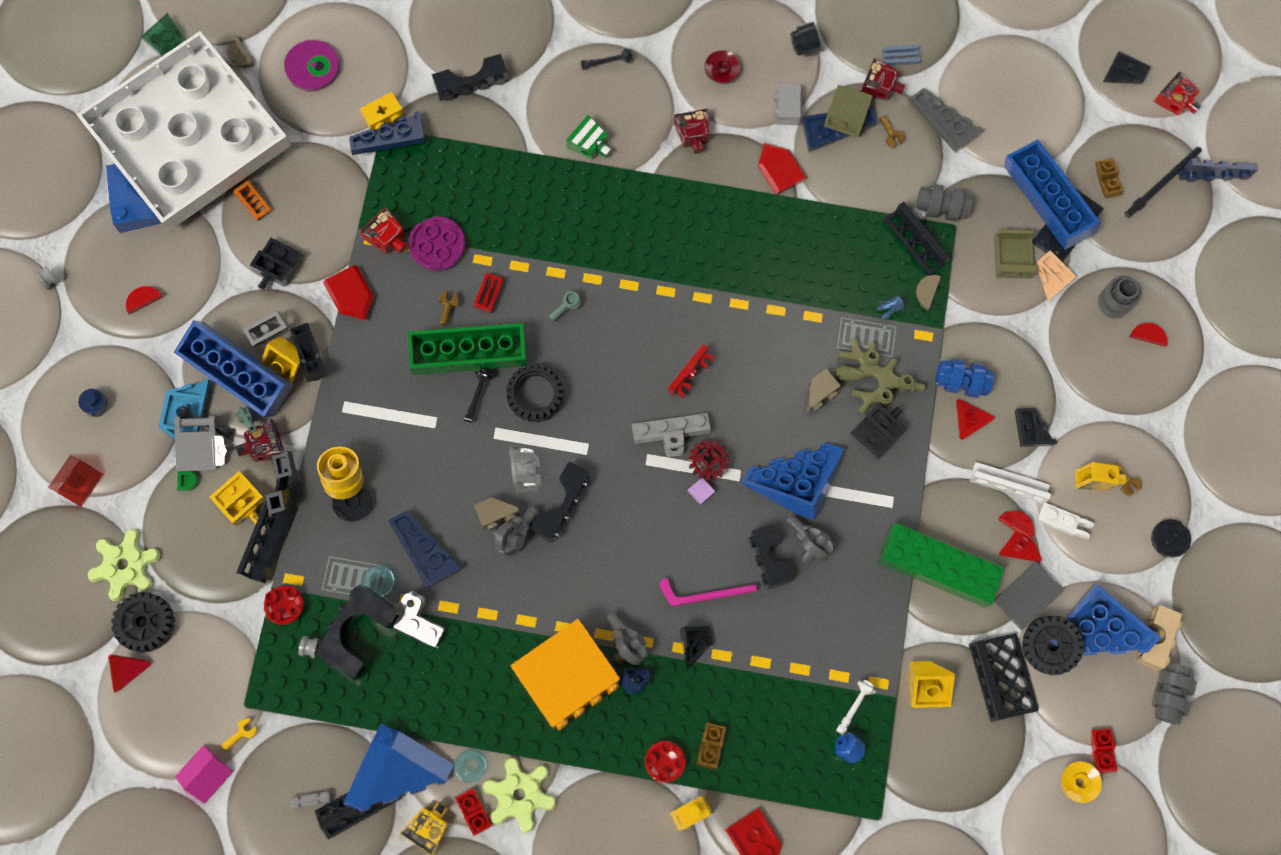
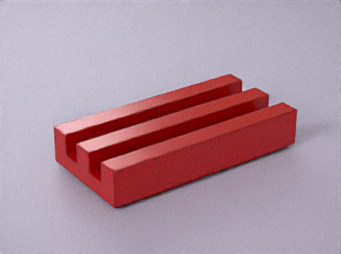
M486 272L473 308H479L481 311H487L491 314L502 288L504 278ZM490 278L492 281L481 305L479 303ZM496 281H498V284L490 301L489 307H487L486 305L488 303Z

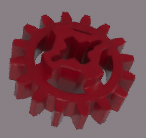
M709 439L707 444H705L704 440H701V446L694 444L695 450H690L689 454L692 456L688 457V461L692 462L689 465V469L694 468L693 476L698 473L700 480L706 477V482H709L710 477L714 481L717 480V475L723 477V471L728 470L726 465L730 463V460L726 459L729 456V452H723L725 446L719 447V441L712 444L711 439ZM706 449L703 454L697 455L700 451ZM708 454H710V455H709V458H710V460H711V464H710L709 467H708V463H707V460H706L707 457H708ZM714 467H719V469L712 472V469Z

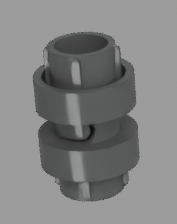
M932 183L930 187L922 186L920 188L916 209L925 212V216L937 218L939 213L945 214V220L957 222L959 218L966 219L969 217L973 197L971 194L964 193L962 188L951 187L950 192L944 191V185Z
M1129 276L1114 278L1098 296L1099 309L1110 318L1124 317L1140 301L1142 296L1141 287L1135 279Z
M1170 663L1166 671L1160 672L1157 685L1162 688V692L1154 693L1151 704L1156 708V719L1169 724L1179 725L1183 716H1189L1192 703L1186 700L1187 695H1194L1197 682L1193 680V669L1181 664Z

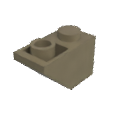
M827 369L812 378L809 383L806 406L808 413L812 410L816 412L824 405L823 402L829 399L831 401L839 394L840 384Z
M492 497L473 505L484 530H493L499 527L500 523L512 521L520 515L518 507Z

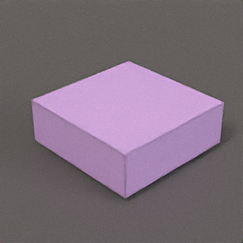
M703 478L699 479L687 491L700 505L715 493L714 489Z

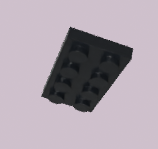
M1077 190L1096 217H1098L1104 208ZM1046 224L1032 240L1033 244L1046 254L1051 250L1061 262L1065 260L1075 247L1073 245L1065 250Z

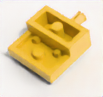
M240 471L209 497L235 526L248 517L256 525L257 520L255 517L258 519L259 515L255 511L266 501Z

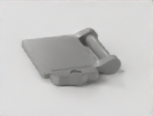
M215 415L209 416V418L190 419L174 417L177 471L215 470L217 466L225 463L227 447L224 444V437L222 435H215ZM209 426V431L181 432V427Z

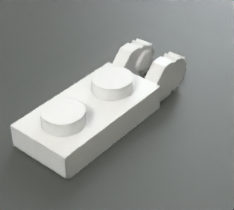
M1045 502L1042 503L1036 520L1071 536L1075 535L1087 540L1090 538V534L1077 529V526L1081 525L1091 529L1094 527L1093 522Z

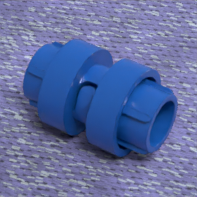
M952 358L950 362L943 360L939 363L935 382L938 386H943L946 392L957 394L960 389H963L965 396L978 398L979 395L987 396L990 394L994 382V373L986 370L985 365L972 363L970 367H965L964 360Z

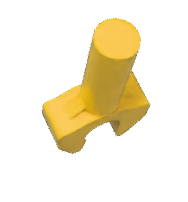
M242 719L238 722V731L221 744L224 750L229 749L243 737H248L249 739L255 737L258 727H254L248 732L245 730L246 725L252 719Z

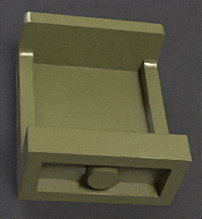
M838 84L824 127L858 138L872 95Z
M1001 228L994 235L996 278L1032 279L1036 275L1037 265H1034L1032 241L1035 235L1034 230L1027 228L1019 230Z

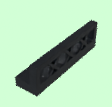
M905 202L899 204L893 213L884 218L883 221L927 276L932 275L947 264L950 259L949 256ZM898 216L902 221L901 226L894 225L891 219ZM903 231L911 232L913 239H905ZM914 246H922L924 254L916 253ZM926 259L933 260L937 266L930 270L925 264Z
M267 501L263 505L236 572L250 580L266 584L295 510L290 508L274 513L269 517ZM265 525L266 530L264 534L261 535V529ZM258 544L257 552L254 553L253 549ZM250 562L251 567L249 569V572L246 573L244 571L246 569L247 564Z
M346 793L315 810V814L321 830L329 840L401 800L402 796L398 795V800L384 805L382 801L370 805L371 809L362 812L348 805L344 808L342 807L348 794ZM332 811L328 817L322 818L323 814Z

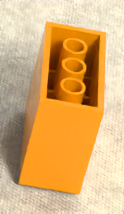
M579 619L511 665L512 670L553 730L564 728L569 724L568 719L573 716L577 718L585 712V707L589 704L593 707L602 700V695L606 692L610 695L619 688L618 684L620 683V678Z

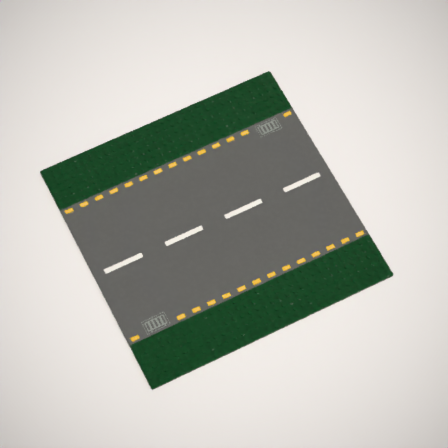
M424 135L425 143L376 151L348 266L357 265L374 298L366 321L341 315L339 311L337 312L324 366L326 376L321 379L300 467L302 474L301 495L298 502L291 508L295 512L282 542L271 588L272 590L279 586L295 587L301 593L304 600V608L301 615L294 622L286 625L271 622L265 614L244 700V707L377 731L380 725L383 724L411 738L652 781L657 780L649 775L645 767L647 751L658 742L669 741L681 748L685 756V767L683 773L677 779L664 783L876 821L880 820L883 810L912 577L878 564L877 560L890 526L897 523L918 532L936 391L935 379L941 352L956 226L919 219L950 258L944 267L932 274L941 277L930 308L927 311L920 306L921 304L915 296L918 284L927 274L883 221L885 217L890 215L888 213ZM384 208L391 213L404 230L405 237L402 241L407 244V248L402 253L393 248L386 254L363 240L360 231ZM898 216L891 219L894 225L901 226L902 221ZM433 217H445L454 221L463 232L465 238V251L462 258L453 267L443 271H430L419 266L412 258L409 249V237L413 228L418 223ZM903 231L905 239H913L911 232ZM914 246L916 253L924 254L922 246ZM926 259L925 264L930 270L937 266L933 260ZM486 272L504 278L502 288L491 314L487 311H481L479 308H473ZM490 278L479 304L481 305L484 301V298L492 281V279ZM496 281L494 285V288L486 305L487 307H489L490 301L492 299L498 281ZM448 290L447 301L449 303L453 299L455 291L459 307L453 306L450 310L447 325H440L439 322L444 305L439 303L438 299L443 292ZM569 291L577 292L581 297L580 306L574 310L567 309L553 322L549 315L563 304L562 299L565 293ZM896 295L902 300L905 299L903 301L904 308L892 314L888 319H882V316L891 308L876 309L878 306L887 303L877 302L889 300ZM523 323L527 365H544L547 369H552L558 375L563 386V402L559 411L555 412V415L552 418L549 417L546 421L541 420L538 423L536 421H533V423L528 422V420L524 421L512 412L506 395V388L510 377L512 378V374L518 372V369L521 367L486 369L491 372L490 375L493 376V379L483 384L472 424L465 422V415L468 414V408L471 405L479 383L475 371L479 370L412 375L409 367L408 332ZM855 337L858 338L860 349L864 353L868 351L869 343L877 344L876 351L880 355L877 363L878 366L884 367L891 358H895L898 361L893 370L896 376L902 377L905 374H909L916 380V383L925 384L924 391L915 390L914 392L901 393L897 388L891 390L893 400L884 409L891 413L896 407H899L903 413L896 420L907 430L879 460L850 434L877 405L876 403L872 404L865 415L860 414L858 410L863 404V400L851 397V390L873 392L878 387L877 379L869 376L860 381L849 382L838 380L835 377L837 366L860 367L858 361L838 358L839 350L852 351L850 339ZM702 344L707 346V354H711L714 357V361L704 360V363L708 365L707 370L703 369L700 363L698 364L696 375L692 379L688 378L686 383L691 385V390L681 389L685 394L684 398L679 397L677 392L674 396L668 393L670 384ZM827 369L840 384L839 394L831 401L829 399L823 402L824 405L816 412L812 410L808 413L806 406L809 383L812 378ZM530 376L524 379L518 385L516 391V398L519 404L531 411L546 408L552 402L554 396V389L551 383L539 376ZM704 413L708 414L711 433L684 437V453L681 456L668 457L664 450L663 440L634 444L632 424ZM709 439H711L712 444L719 441V447L725 446L723 452H729V456L726 459H729L730 463L726 465L728 470L723 471V477L717 475L716 481L710 477L707 483L714 489L715 493L700 505L687 492L699 480L698 473L694 476L692 474L694 468L689 469V465L692 462L688 461V457L692 456L689 454L690 450H695L694 444L701 446V440H704L705 444H707ZM825 443L845 449L823 505L815 520L798 515L742 484L751 467L758 466V469L769 466V461L782 457L784 461L795 458L794 453L807 449L813 452L819 450L820 445ZM346 447L354 451L358 457L364 477L363 486L369 492L372 500L371 509L362 520L346 522L340 519L333 511L332 497L324 491L317 471L318 459L328 449ZM672 448L671 450L677 451L678 448ZM706 449L700 451L697 455L703 454ZM708 454V457H707V459H706V460H707V463H708V467H709L710 464H711V460H710V458H709V455H710V454ZM568 461L589 471L591 481L586 489L583 488L580 492L581 499L577 506H572L570 510L572 515L567 523L563 522L561 526L562 533L557 540L554 539L550 543L532 533L530 529L529 534L525 537L523 547L514 556H507L496 550L495 539L492 537L493 530L483 529L473 505L492 497L518 507L520 515L517 517L519 518L525 514L529 507L535 508L538 513L540 511L550 512L559 508L565 500L566 491L560 483L559 477ZM714 467L712 469V472L719 469V467ZM407 511L423 527V530L450 555L456 564L458 563L462 567V570L427 589L389 524V519ZM796 515L805 526L810 525L812 528H817L830 537L834 549L833 554L827 561L814 558L811 564L808 565L801 560L800 556L806 549L801 544V541L797 540V533L787 525L786 522L789 517ZM775 524L780 544L769 549L768 555L775 563L787 561L793 581L768 590L767 585H763L761 579L763 572L761 566L758 567L756 564L755 555L757 554L755 548H751L748 537H751L750 533L752 530ZM662 579H668L671 590L676 597L756 584L757 592L671 606L663 595L659 584ZM358 585H365L381 597L398 605L405 594L414 591L426 598L425 606L420 616L445 628L437 647H434L395 627L393 629L385 628L367 615L357 616L349 624L346 638L350 648L370 662L360 680L350 679L318 655L316 659L311 658L310 655L299 656V645L302 637L307 636L309 639L325 637L328 633V626L337 619L339 609L348 602L350 592ZM618 612L623 623L630 626L631 630H635L645 639L648 656L639 665H633L628 661L623 665H619L614 660V655L619 651L615 644L616 639L613 637L615 631L607 620L610 614ZM579 619L619 678H621L624 666L634 669H647L650 672V677L646 689L642 692H637L635 695L626 693L624 687L619 683V688L610 695L606 692L601 696L602 700L593 707L589 704L585 707V712L577 718L573 716L568 719L569 724L561 730H558V728L553 730L512 670L511 665ZM710 626L713 646H710L686 670L679 634L680 628ZM866 680L875 686L873 690L876 693L864 696L845 732L856 735L864 742L865 755L856 763H848L835 752L836 740L842 735L836 729L839 724H842L843 718L846 717L861 693L858 681L863 683ZM706 722L726 727L716 770L696 766Z

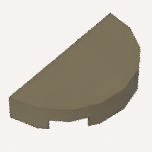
M235 35L230 39L227 49L230 61L241 68L255 66Z
M926 276L916 288L915 296L921 304L920 306L927 311L930 308L941 276Z

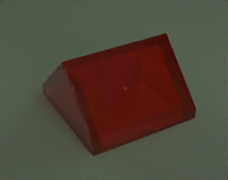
M70 455L48 488L82 507L104 474Z

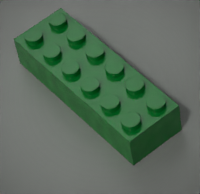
M523 323L408 332L409 367L412 375L480 370V368L525 367L527 365Z
M897 523L889 527L877 560L878 564L984 608L993 605L1005 569Z

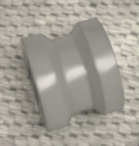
M47 266L43 268L41 273L34 275L47 290L52 283L59 281Z
M303 636L299 645V656L310 655L311 658L316 659L315 651L320 639H309L307 636Z

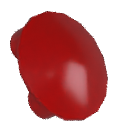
M279 586L265 595L264 612L266 617L273 623L279 625L290 624L303 611L304 600L301 593L295 587Z
M669 741L658 742L647 751L645 767L649 775L655 780L662 783L671 782L683 773L685 756L681 748L675 743Z

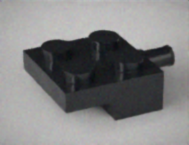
M270 237L263 250H259L250 263L251 269L263 277L257 287L265 290L270 281L285 287L304 258L303 253Z
M878 403L850 434L879 460L907 430L896 420L903 412L899 407H896L889 413Z

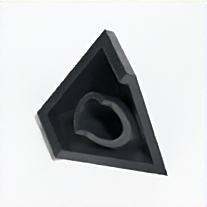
M710 626L680 628L679 634L686 670L710 646H713Z

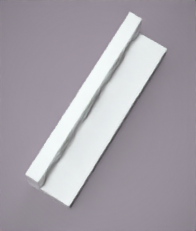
M975 462L969 482L1041 504L1050 500L1051 494L1048 493L1049 484Z

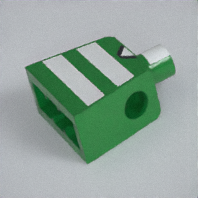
M589 115L584 118L566 139L568 149L590 160H593L598 153L607 158L612 152V149L606 145L608 143V134Z

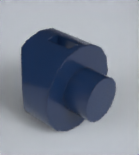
M91 388L81 393L78 404L80 409L87 415L99 417L105 413L107 398L101 391Z
M624 666L620 683L624 687L625 692L635 695L637 692L644 691L650 677V672L647 669H634Z

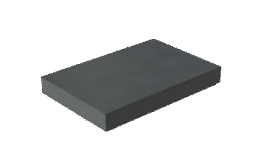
M1036 562L1002 592L994 602L1020 630H1023L1064 591Z

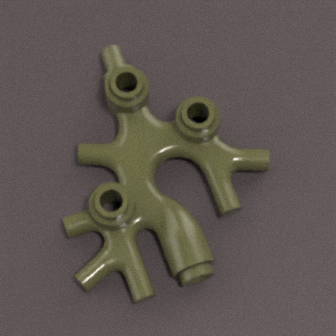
M855 337L850 339L851 352L839 350L838 358L858 361L860 367L837 366L835 377L838 380L856 382L872 376L878 381V387L873 392L851 390V397L863 400V404L858 410L862 415H865L868 408L874 403H879L883 408L889 406L893 400L891 390L897 388L901 393L914 392L915 390L924 391L925 384L916 383V380L911 375L905 374L902 377H898L893 373L898 363L895 358H891L884 367L878 366L877 363L880 355L876 351V343H869L868 351L864 353L860 349L858 338Z

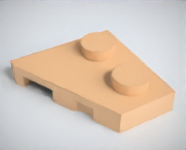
M1051 250L1035 264L1037 265V271L1049 301L1076 278Z

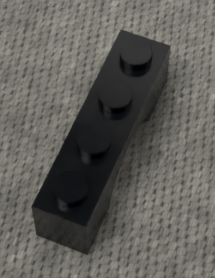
M500 53L484 58L481 69L472 76H457L447 69L432 74V79L439 100L448 101L456 96L468 95L473 91L484 90L492 85H501L508 81V73Z
M568 461L559 477L560 483L566 491L564 502L553 511H540L530 528L532 533L550 543L554 539L557 540L561 535L563 522H568L572 515V512H570L572 506H577L581 499L580 492L583 488L586 489L591 481L589 471Z

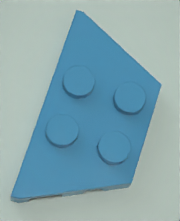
M209 379L202 380L203 382L197 384H187L182 388L168 390L158 428L175 439L174 417H179L177 415L182 405L186 407L189 404L192 414L202 418L211 382ZM200 426L181 427V432H199Z

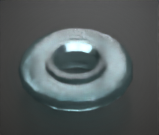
M374 566L365 572L363 585L382 597L392 590L394 576L388 568ZM377 575H381L384 578L383 585L379 587L373 585V578Z
M475 750L462 752L454 762L455 774L466 783L478 781L486 771L485 758ZM469 760L474 761L476 764V769L471 773L464 769V764Z

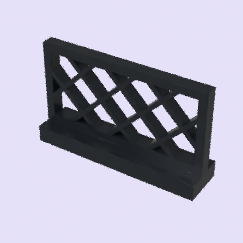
M1016 633L968 644L990 722L1039 711ZM1007 639H1011L1014 646L1011 652L1003 647ZM991 643L997 647L994 655L988 653L986 644ZM1000 650L1009 655L1005 663L997 659ZM1012 658L1018 661L1019 668L1017 671L1008 666ZM994 662L1003 667L999 675L993 672L992 666ZM1006 669L1014 674L1011 683L1002 678ZM1018 677L1024 681L1025 686L1023 690L1014 686ZM1000 681L1008 686L1005 695L998 690ZM1012 689L1020 694L1017 702L1008 698ZM1023 697L1030 701L1032 709L1026 710L1020 706ZM1006 701L1014 706L1010 714H1005L1003 705Z

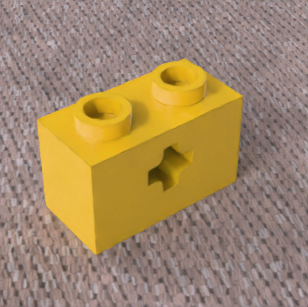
M392 92L360 108L363 119L368 127L373 130L379 129L384 123L392 124L397 122L398 118L404 116L403 109Z

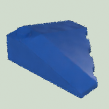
M115 164L106 165L113 225L119 233L162 224Z
M825 443L820 445L819 450L813 452L807 449L794 453L795 458L784 461L782 457L769 461V466L758 469V466L751 467L742 484L798 515L815 520L823 505L845 449Z
M1096 582L1065 617V619L1072 622L1078 628L1084 642L1082 656L1097 655V652L1126 654V651L1139 650V653H1148L1161 639L1159 635ZM1051 640L1047 646L1052 650H1056L1058 642Z
M381 724L344 800V804L363 812L371 809L370 805L382 801L384 805L398 800V795L410 792L411 795L422 792L430 784L436 782L438 786L445 784L454 764L400 731Z

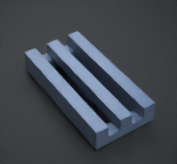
M919 45L883 47L884 63L889 66L920 64ZM914 56H915V58L889 59V60H888V58H904V57H914Z

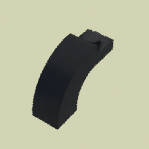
M308 322L291 328V336L301 359L307 382L317 381L325 377L324 363Z
M292 451L272 456L276 474V488L273 493L265 495L269 514L292 508L300 498L302 474L301 470H296Z

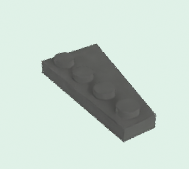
M922 88L909 99V102L955 153L984 131L982 128L974 126L968 118H963L957 114L956 110L952 107H947L942 103L941 99L925 88Z

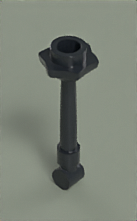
M625 47L621 55L589 61L582 60L580 63L582 70H587L590 66L594 67L620 59L630 63L633 57L631 49L627 50V47Z
M480 368L479 371H475L479 383L471 405L468 408V414L465 415V422L472 424L483 384L493 379V376L490 375L491 372L486 369Z
M189 404L186 407L182 405L177 415L181 417L180 419L200 418L192 414ZM215 425L216 433L222 434L223 437L230 440L233 432Z

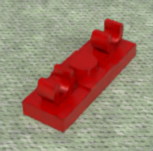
M702 344L668 387L670 395L674 396L677 392L679 397L684 398L685 394L681 389L691 390V385L686 383L688 378L692 379L696 375L698 364L700 363L701 367L707 370L708 365L704 363V360L714 361V357L711 354H707V346Z

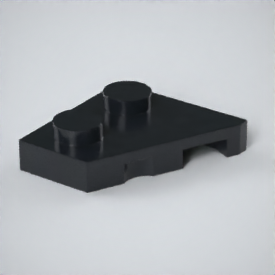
M1118 51L1103 82L1142 84L1151 66Z
M1018 408L1014 410L1020 447L1055 446L1057 444L1056 439H1052L1046 430L1048 427L1041 420L1036 408Z

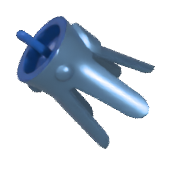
M896 295L889 300L877 302L887 303L878 306L876 309L891 308L882 316V319H888L892 314L904 308L903 301L905 299L902 300Z

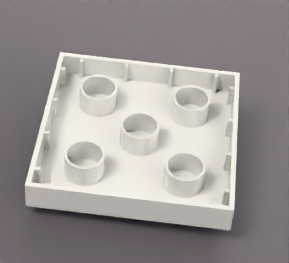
M200 31L76 114L168 232L291 146L285 133Z

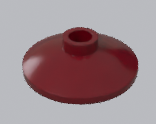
M724 50L715 51L705 61V73L709 79L716 83H730L739 75L740 62L731 52Z

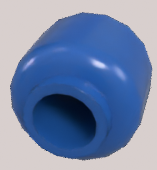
M845 733L836 740L835 752L846 762L856 763L865 755V744L856 735Z

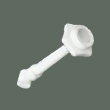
M866 680L863 683L858 681L861 693L846 717L843 718L842 724H839L836 729L842 735L846 732V727L851 723V719L864 696L876 693L873 690L875 686Z

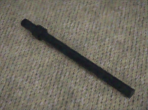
M1197 146L1145 195L1136 199L1133 202V206L1124 215L1130 218L1137 211H1141L1146 206V203L1170 182L1191 159H1195L1202 152V149Z

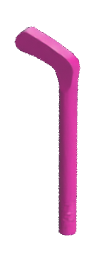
M662 579L659 584L663 595L671 606L757 592L756 584L676 597L671 590L668 579Z

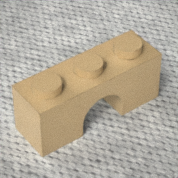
M1162 605L1153 607L1147 626L1154 628L1161 639L1148 653H1139L1138 651L1135 662L1156 671L1168 666L1170 650L1176 644V632L1182 626L1181 613Z

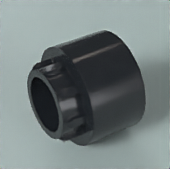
M813 21L797 26L796 30L790 33L796 55L803 54L806 57L822 51L819 35Z

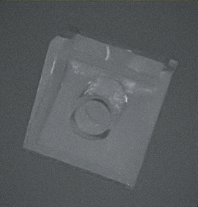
M509 447L515 494L538 492V486L542 485L540 474H536V467L539 466L538 455H534L533 449Z

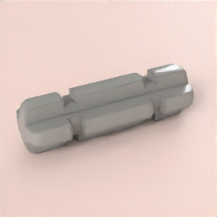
M325 791L320 794L303 795L301 798L292 797L290 798V807L296 809L301 806L318 805L320 802L329 803L331 802V794L329 791Z

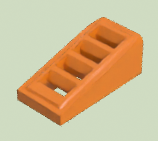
M249 180L233 191L237 199L257 221L272 211ZM246 191H251L245 197L242 196V194H244ZM251 196H255V198L252 199L250 202L246 201ZM257 201L260 202V203H259L258 205H256L254 208L251 207V205L254 204L255 202H257ZM262 206L265 207L264 210L256 214V210Z

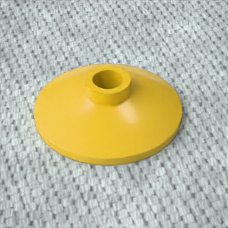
M1079 761L1069 764L1064 769L1061 775V786L1066 796L1078 803H1088L1099 795L1102 788V780L1094 766ZM1077 779H1080L1082 781L1081 786H1078L1076 784Z

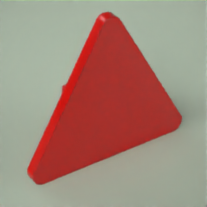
M960 399L956 400L959 438L961 440H964L995 419L993 415Z
M1017 532L1013 533L999 552V555L1002 557L1034 562L1042 561L1033 538L1030 542L1026 537L1021 536Z
M110 654L108 661L113 691L118 692L151 665L150 661Z

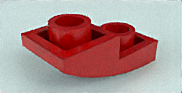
M1091 730L1094 767L1099 774L1116 773L1118 768L1114 755L1116 747L1112 730Z
M473 787L455 796V800L473 836L492 827Z

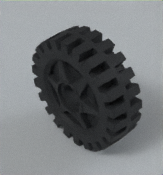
M137 592V594L129 595V598H124L123 602L116 606L118 609L112 614L114 619H111L113 624L111 629L114 632L115 639L125 648L141 653L152 652L154 649L161 648L162 644H166L168 637L171 638V631L175 628L173 624L175 622L174 611L169 603L160 596L150 592ZM146 617V618H147V623H146V625L143 626V627H140V621H141V619H143V618Z
M1050 615L1034 620L1027 627L1023 635L1022 647L1025 658L1033 668L1044 674L1062 675L1066 672L1068 673L1077 666L1084 652V642L1078 628L1072 622L1060 616ZM1056 640L1058 642L1056 650L1051 651L1048 649L1049 641Z

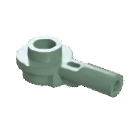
M569 291L565 293L562 299L563 304L549 315L553 322L567 309L574 310L580 306L581 297L577 292Z
M239 407V412H236L239 423H243L250 432H254L256 426L253 423L248 408Z

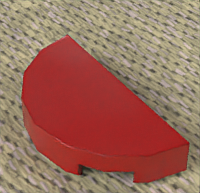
M151 286L136 288L126 299L127 313L131 314L163 298V296L157 289Z
M1153 323L1139 324L1131 331L1129 338L1163 347L1168 345L1165 331Z
M1010 511L1003 513L998 518L1000 522L1031 542L1035 533L1031 518L1025 513Z

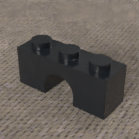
M775 524L752 530L750 533L751 537H748L751 548H755L757 554L755 555L756 564L758 567L761 566L763 572L761 574L763 585H767L768 590L791 583L793 578L787 561L775 563L768 555L769 549L780 544Z

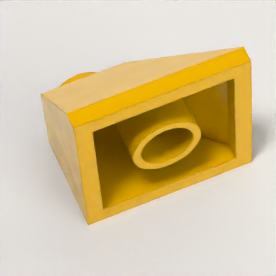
M282 336L267 343L261 362L290 383H293L300 365L296 346Z
M911 661L909 668L911 708L951 707L955 674L931 661Z

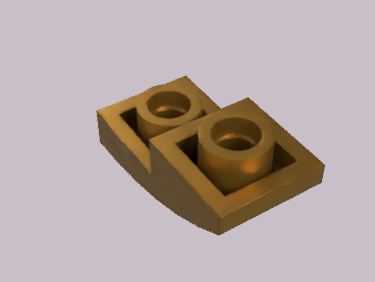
M1114 159L1096 161V172L1104 198L1121 196L1124 190L1118 179L1119 170Z
M706 722L696 766L712 770L717 769L726 727Z

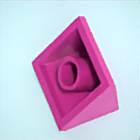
M203 745L176 774L175 778L185 791L205 804L234 771Z

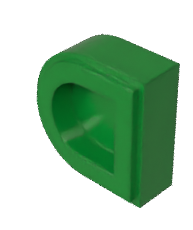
M177 471V491H192L198 486L199 479L192 471Z

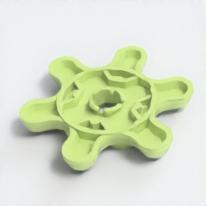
M134 529L126 532L125 538L120 545H112L107 539H100L96 543V550L103 555V562L100 566L88 571V579L92 582H98L103 579L108 580L111 585L108 596L112 601L121 600L124 596V590L129 585H136L143 592L149 591L153 585L152 580L146 576L145 569L149 564L155 563L160 559V551L155 548L146 551L140 550L138 548L140 534ZM126 559L128 561L127 568L120 570L118 563Z
M509 757L505 761L506 777L502 781L488 779L482 786L486 794L494 795L498 800L497 808L490 814V821L494 825H500L506 818L515 817L519 822L520 830L524 833H530L535 826L532 818L534 811L540 808L550 811L556 806L554 796L546 795L541 790V783L548 777L549 770L544 765H538L531 773H524L520 769L518 759ZM517 789L525 791V797L521 801L514 799L513 793Z

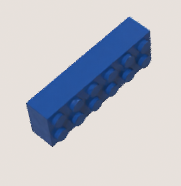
M1038 139L1006 156L1004 168L1065 250L1097 233L1101 222Z
M193 320L173 352L263 417H274L293 387L292 383L204 321Z

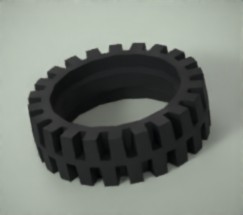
M530 364L525 365V368H519L518 372H514L512 378L510 377L506 388L507 401L512 412L522 420H528V422L532 423L533 421H536V423L541 422V420L546 421L549 417L552 418L562 405L563 386L560 378L552 369H547L544 365L538 366V364H533V366H530ZM530 376L545 378L554 389L552 402L546 408L538 411L525 409L516 398L518 385Z

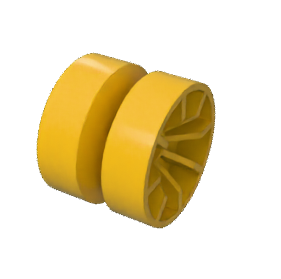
M334 447L328 449L319 457L317 471L323 489L330 497L348 499L361 490L364 477L358 457L354 451L346 447Z

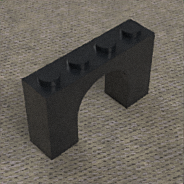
M358 585L352 589L349 595L350 599L341 606L338 612L339 616L330 623L327 629L328 633L319 640L317 650L315 651L316 655L352 680H360L370 662L354 652L347 642L346 632L351 621L357 616L367 615L383 627L393 629L403 613L402 610L365 585Z

